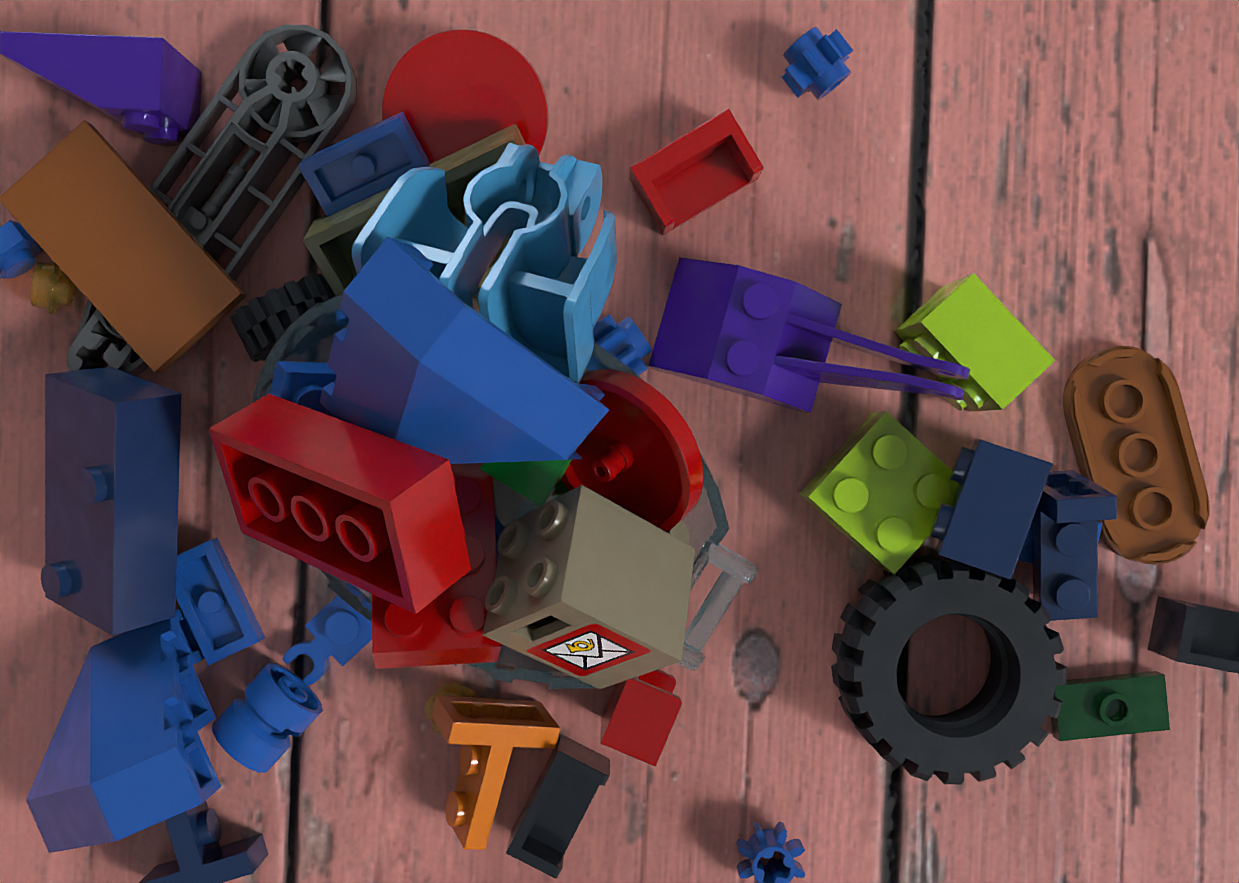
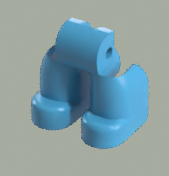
M509 143L498 162L480 171L467 185L463 202L468 227L459 222L449 211L445 171L435 167L410 169L397 179L356 238L352 247V259L356 273L360 272L387 237H391L417 248L434 264L429 271L459 299L474 310L472 297L496 254L507 239L509 240L480 288L478 296L480 315L573 382L579 383L591 359L594 347L593 328L610 293L617 264L615 215L613 212L603 210L601 231L589 257H577L588 242L598 215L602 195L603 177L601 165L577 160L570 154L561 156L555 165L540 162L538 151L532 145L525 144L520 146Z

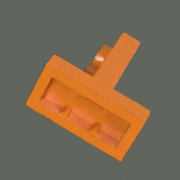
M437 695L431 715L448 744H462L459 751L460 773L455 791L449 793L446 801V821L449 826H452L464 850H485L513 747L555 749L560 726L541 702Z

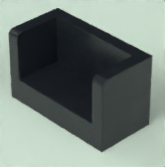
M1158 596L1147 650L1176 662L1239 674V612Z
M561 734L555 749H553L511 831L506 854L553 878H558L563 868L564 854L599 785L605 786L610 776V759Z

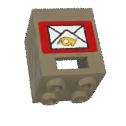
M583 485L554 500H550L543 506L516 520H512L503 529L498 540L497 550L500 556L494 582L491 584L485 599V607L488 611L483 636L598 689H603L681 662L695 548L688 544L689 530L686 524L680 521L671 530L665 532Z

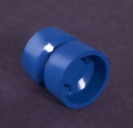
M268 663L246 686V699H235L212 724V732L221 747L238 763L258 773H266L291 746L289 735L299 737L323 711L322 704L312 689L306 686L303 680L290 670L275 663Z

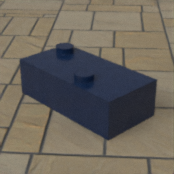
M113 367L45 374V566L41 571V584L45 597L112 636L175 617L182 394Z

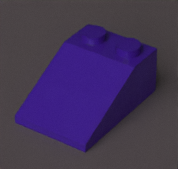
M0 31L1 56L35 77L122 124L123 128L138 132L144 136L143 140L145 142L165 146L179 145L180 137L185 138L200 117L202 72L163 37Z

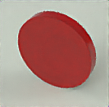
M477 30L445 31L432 35L414 45L402 56L391 72L382 102V120L384 121L403 111L431 164L515 123L525 143L535 147L538 155H540L548 131L549 111L547 97L540 77L532 64L517 48L507 41Z
M597 369L584 373L579 384L598 387L605 394L600 402L609 411L575 450L583 459H572L561 480L569 491L583 485L665 532L671 530L696 506L703 487L702 459L691 429L674 405L662 393L642 379L613 369Z

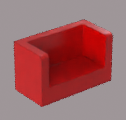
M727 109L631 166L629 179L662 235H665L758 180L764 168L730 109Z
M658 669L615 684L601 716L600 744L656 767L682 706L681 698L672 694L676 686L675 677Z

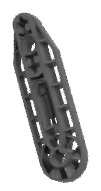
M285 24L264 32L246 50L150 187L161 201L163 200L169 205L168 209L216 262L227 246L237 252L224 270L234 282L306 181L297 166L279 194L272 201L264 194L292 154L303 160L329 147L349 119L357 99V78L346 53L327 33L309 25ZM284 43L287 51L279 54L276 45ZM319 43H322L332 49L320 69H318L308 56ZM296 78H299L303 83L305 80L307 81L306 87L300 92L295 87H292V89L290 87ZM327 81L345 83V93L330 94V87ZM238 91L243 100L239 107L231 102ZM226 108H229L234 114L205 154L198 148ZM313 115H314V117H315V119H316V121H317V123H318L319 126H316V123H315V121H314V119H313ZM260 127L271 134L266 144L253 138ZM300 143H314L307 154L297 149ZM245 145L250 146L238 164H234L233 162ZM256 152L259 153L260 156L248 173L244 171ZM197 154L202 158L175 198H171L167 195L168 191L193 155ZM239 182H241V183L239 184V186L236 188V190L234 191V193L232 194V196L229 198V200L227 201V203L225 204V206L221 209V207H222L223 204L226 202V200L228 199V197L231 195V193L233 192V190L235 189V187L238 185ZM261 199L269 205V208L243 245L240 246L232 239ZM88 300L76 339L67 354L69 370L104 368L106 364L100 359L103 352H105L103 359L109 364L108 367H113L134 376L140 375L149 366L128 343L122 345L124 340L119 338L123 337Z

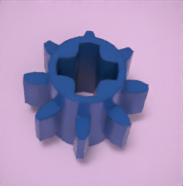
M814 27L803 34L784 52L783 56L790 66L784 70L786 73L782 76V79L797 98L806 91H811L815 98L820 100L839 86L852 73L844 62L854 50L837 29L830 35L825 34L823 36L819 29Z
M608 314L595 324L593 328L594 347L590 361L596 370L613 369L638 377L648 369L641 359L653 350L629 316L616 324L612 316Z
M779 821L774 830L762 829L761 825L755 822L753 823L755 833L748 841L737 839L736 845L739 853L748 858L736 866L740 879L749 878L754 875V883H790L794 876L804 878L805 872L802 865L793 858L800 856L805 849L800 839H792L786 842L787 830L783 822ZM774 851L779 852V855L781 857L779 860L776 858H771L774 854ZM761 857L770 859L767 865H762Z

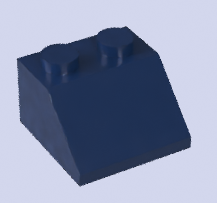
M977 438L974 440L972 449L961 446L950 475L951 481L959 483L952 505L940 504L930 532L931 537L939 539L936 547L938 554L1011 580L1053 463Z

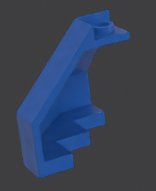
M387 237L343 292L340 310L349 318L347 329L343 328L334 334L328 367L337 376L335 383L331 382L322 389L320 403L337 419L449 459L450 464L583 459L575 450L609 411L600 402L605 394L596 386L573 382L473 310L429 271L434 264L417 248Z
M181 608L175 610V617L126 631L90 648L26 799L49 853L116 842L203 804L221 787L197 732L216 718L193 666L205 658Z

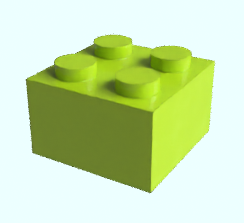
M974 273L942 286L894 331L904 341L899 346L901 350L956 363L970 369L968 379L934 374L942 383L964 390L962 400L945 398L953 407L960 411L964 408L969 412L1003 410L1055 361Z
M887 411L872 412L800 491L799 495L875 564L895 574L930 536L940 504L952 505L959 483L950 480L952 470Z

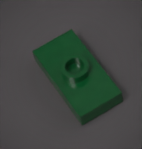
M1158 671L1066 680V685L1055 686L1054 696L1063 701L1058 717L1054 718L1051 716L1053 737L1058 741L1170 730L1165 674Z

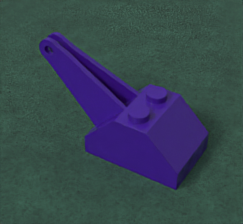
M679 257L647 367L804 413H811L819 383L930 394L955 400H962L963 389L942 382L907 374L825 363L831 342L938 375L968 379L970 373L969 368L956 363L913 354L835 329L842 304L798 282L740 265Z

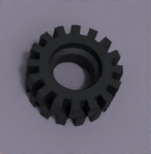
M316 274L313 277L311 275L305 276L298 282L294 280L284 283V286L279 289L272 288L265 292L266 295L255 297L248 301L249 305L239 307L236 313L230 317L253 362L269 360L275 355L279 357L286 354L289 350H297L303 347V344L313 342L319 339V336L328 334L335 330L334 327L341 325L335 321L334 304L337 301V297L322 274Z

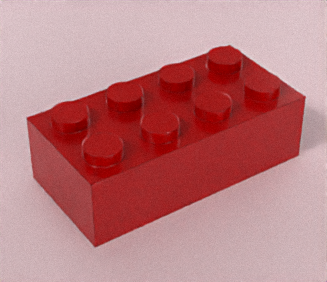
M272 394L265 395L209 428L241 533L414 614H417L471 570L465 540L466 534L462 525L454 485L455 478L449 459Z
M483 463L450 464L455 478L454 485L462 525L465 529V540L471 570L417 614L372 594V654L375 669L498 662L501 643L483 636L488 611L485 607V599L491 584L494 582L497 570L493 477L480 470Z

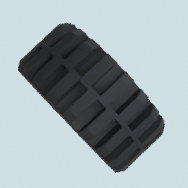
M932 555L914 557L913 563L903 564L895 574L883 569L885 577L875 582L868 579L858 589L863 595L855 607L847 603L840 618L846 624L842 634L834 633L831 649L837 655V664L832 665L831 670L833 683L839 688L841 694L838 699L845 714L850 718L864 739L883 759L894 767L901 765L910 776L925 781L932 778V775H936L943 784L962 785L965 773H970L978 782L996 777L997 773L994 766L1003 762L1010 769H1013L1026 760L1021 750L1029 742L1039 747L1049 734L1041 728L1046 717L1050 715L1057 718L1063 701L1054 696L1055 686L1066 685L1067 667L1056 662L1054 658L1055 654L1063 652L1064 647L1059 632L1046 626L1052 617L1044 605L1039 601L1031 599L1029 597L1030 590L1016 579L1011 578L1010 580L947 557L937 558ZM948 614L968 617L983 628L990 646V669L984 686L971 702L954 712L943 715H923L916 712L906 704L897 687V665L905 643L918 628L934 618Z

